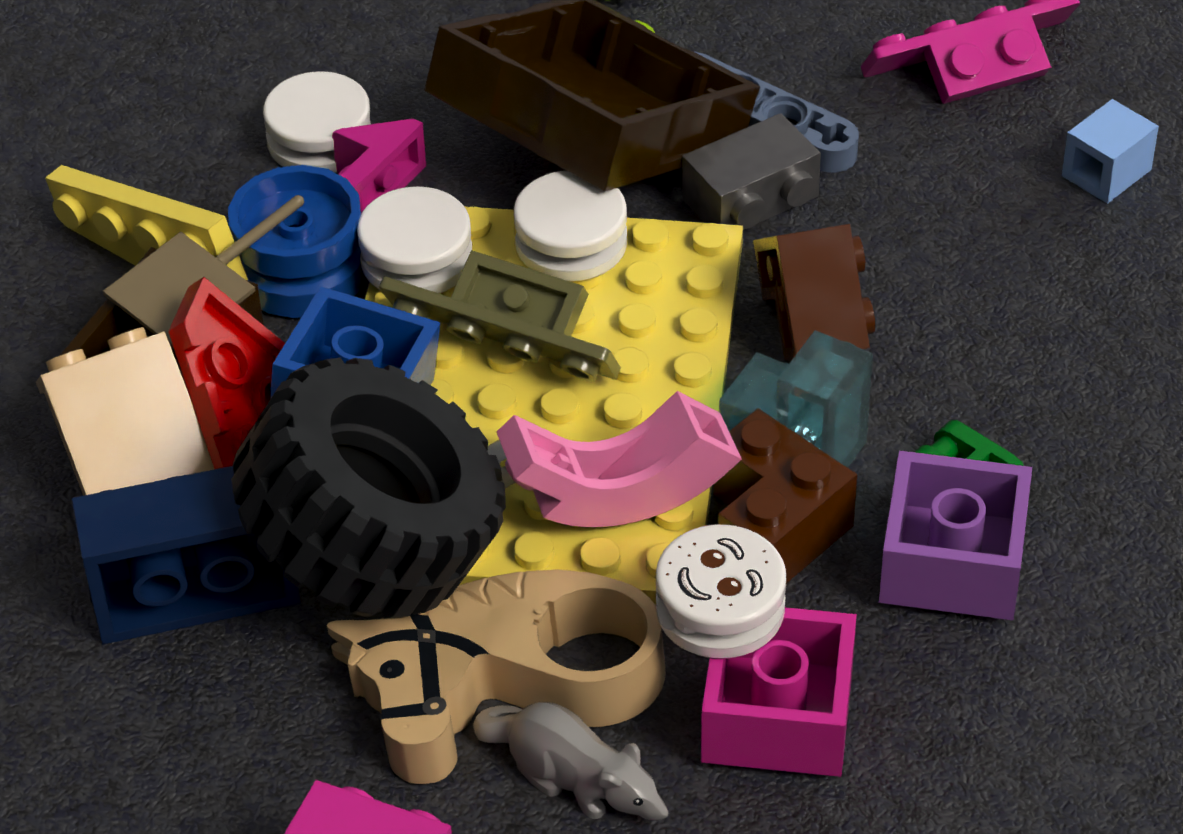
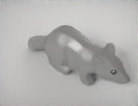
M537 702L530 704L524 709L499 705L487 708L476 716L473 728L478 740L486 743H509L510 752L516 761L517 769L535 788L550 797L557 796L562 792V789L573 791L579 807L587 817L599 819L605 814V806L600 799H606L609 805L618 811L639 815L647 820H662L668 817V809L659 796L651 775L640 765V750L635 743L626 744L623 750L619 752L602 742L578 715L552 702Z

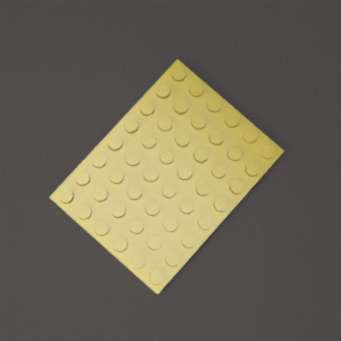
M464 206L470 217L473 251L528 268L521 261L516 250L515 236L517 231L514 224V210ZM627 218V247L621 260L602 275L582 281H570L584 286L589 294L571 337L609 349L621 367L616 380L597 374L595 381L584 380L564 371L560 367L561 362L541 355L538 362L526 361L504 350V343L486 337L483 338L480 344L472 343L453 335L447 330V324L440 323L435 376L431 386L438 389L435 394L448 404L453 401L466 413V422L472 428L479 427L488 440V445L499 440L496 431L513 415L568 440L579 442L606 440L626 433L640 425L677 391L721 413L743 244V225ZM369 282L365 300L392 308L393 305L381 290ZM456 285L440 294L451 297ZM507 458L500 462L501 467L505 466ZM515 483L505 489L506 508L503 511V523L499 532L460 585L483 578L515 572L556 569L589 572L619 580L638 588L656 606V568L659 558L674 539L692 529L707 526L712 486L686 503L648 519L618 526L579 527L557 523L544 518L533 490H526Z

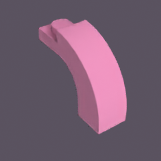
M679 391L674 393L640 425L626 433L606 440L592 442L568 440L516 415H513L496 431L507 458L505 467L512 479L524 489L533 490L544 518L570 526H618L665 513L704 492L742 460L721 413Z

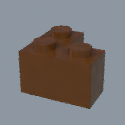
M850 224L753 240L762 299H775L784 360L797 361L870 348L868 334H874L875 316L870 299L868 297L862 298L858 273L865 271V254L860 237L858 235L852 236Z
M757 408L729 431L742 460L714 483L713 495L728 505L719 513L718 524L746 528L767 539L777 549L783 559L787 584L854 526L857 474Z

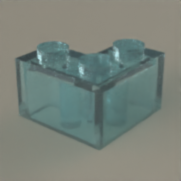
M816 330L789 364L756 352L720 398L719 412L730 431L759 408L848 468L867 442L873 353Z

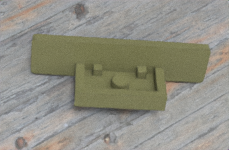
M472 250L451 297L387 276H383L379 285L381 292L393 305L392 308L447 324V330L463 340L480 344L483 338L486 337L504 343V350L530 362H538L541 355L561 362L560 367L564 371L588 381H595L597 374L616 380L621 367L609 349L571 337L589 295L582 285Z

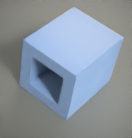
M1111 99L1067 132L1062 177L1108 204L1152 170L1159 126Z

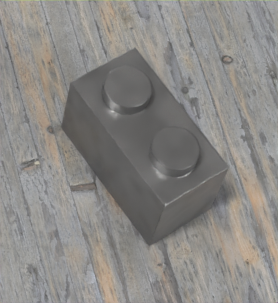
M782 113L682 155V200L704 223L743 225V230L754 227L764 220L791 208L801 206L819 196L821 152Z

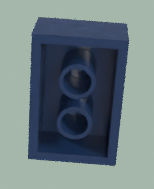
M233 466L72 498L82 560L102 645L300 604L299 590L283 577L285 570L275 560L268 563L257 550L258 538L254 533L247 534L241 523L238 511L241 505L235 504L231 480L234 476Z

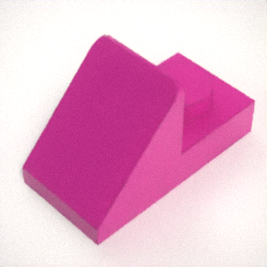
M414 118L341 128L335 130L332 134L337 173L348 179L358 192L361 214L377 197L392 190L405 188L427 166L423 122Z

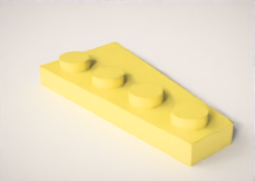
M64 165L59 166L45 177L54 199L53 210L64 226L135 266L151 247L160 248L179 232L184 233L214 257L235 243L224 215ZM238 255L226 266L245 280H248Z

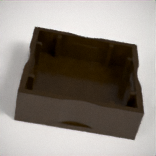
M553 0L535 4L518 12L491 14L439 26L424 91L605 192L682 168V155L747 128L760 86L695 52L667 41L642 24L596 0Z

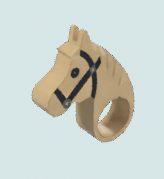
M556 569L497 575L459 585L449 599L442 600L438 607L425 613L415 615L411 613L410 616L402 618L335 620L327 624L329 635L338 641L331 646L334 657L348 665L354 697H365L368 704L381 713V725L386 750L393 772L403 780L414 784L435 783L443 780L452 772L457 763L454 735L462 731L469 724L478 705L483 700L497 699L521 708L537 702H552L578 715L588 727H603L627 721L647 709L662 690L666 675L662 628L658 621L656 606L644 592L628 583L589 572ZM597 633L622 636L640 646L639 650L625 662L598 671L569 669L557 664L546 655L553 646L561 647L577 637Z

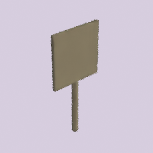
M300 195L291 198L216 257L184 233L179 232L104 289L103 295L154 335L165 331L169 344L174 349L168 331L188 287L202 277H205L239 305L255 292V287L226 265L304 204V198Z

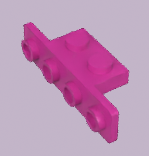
M1028 0L1024 4L1025 7L1007 11L1006 6H996L987 9L975 16V21L957 25L953 19L945 20L927 28L923 32L924 35L906 39L904 34L891 35L879 40L872 46L873 50L861 65V70L866 78L927 61L942 104L1044 76L1051 69V65L1037 30L1066 21L1080 5V1Z

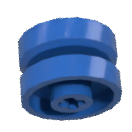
M295 165L277 167L256 175L236 191L228 206L229 229L234 242H236L294 196L300 195L304 198V204L239 254L248 281L258 284L261 310L268 314L300 318L320 286L355 296L365 281L366 277L361 267V249L357 235V225L361 217L359 194L348 179L326 168Z

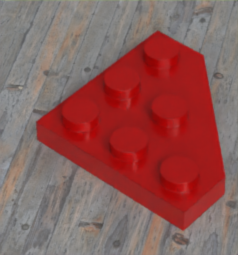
M202 277L188 287L168 332L214 469L233 466L236 452L268 404L271 395L272 364L285 345V342L208 279Z

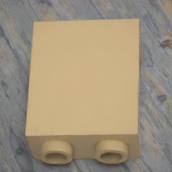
M144 327L137 328L107 340L110 351L86 359L83 349H78L46 362L49 372L40 375L36 385L40 394H45L83 496L105 490H114L164 480L175 476L214 470L192 401L165 331L147 337Z

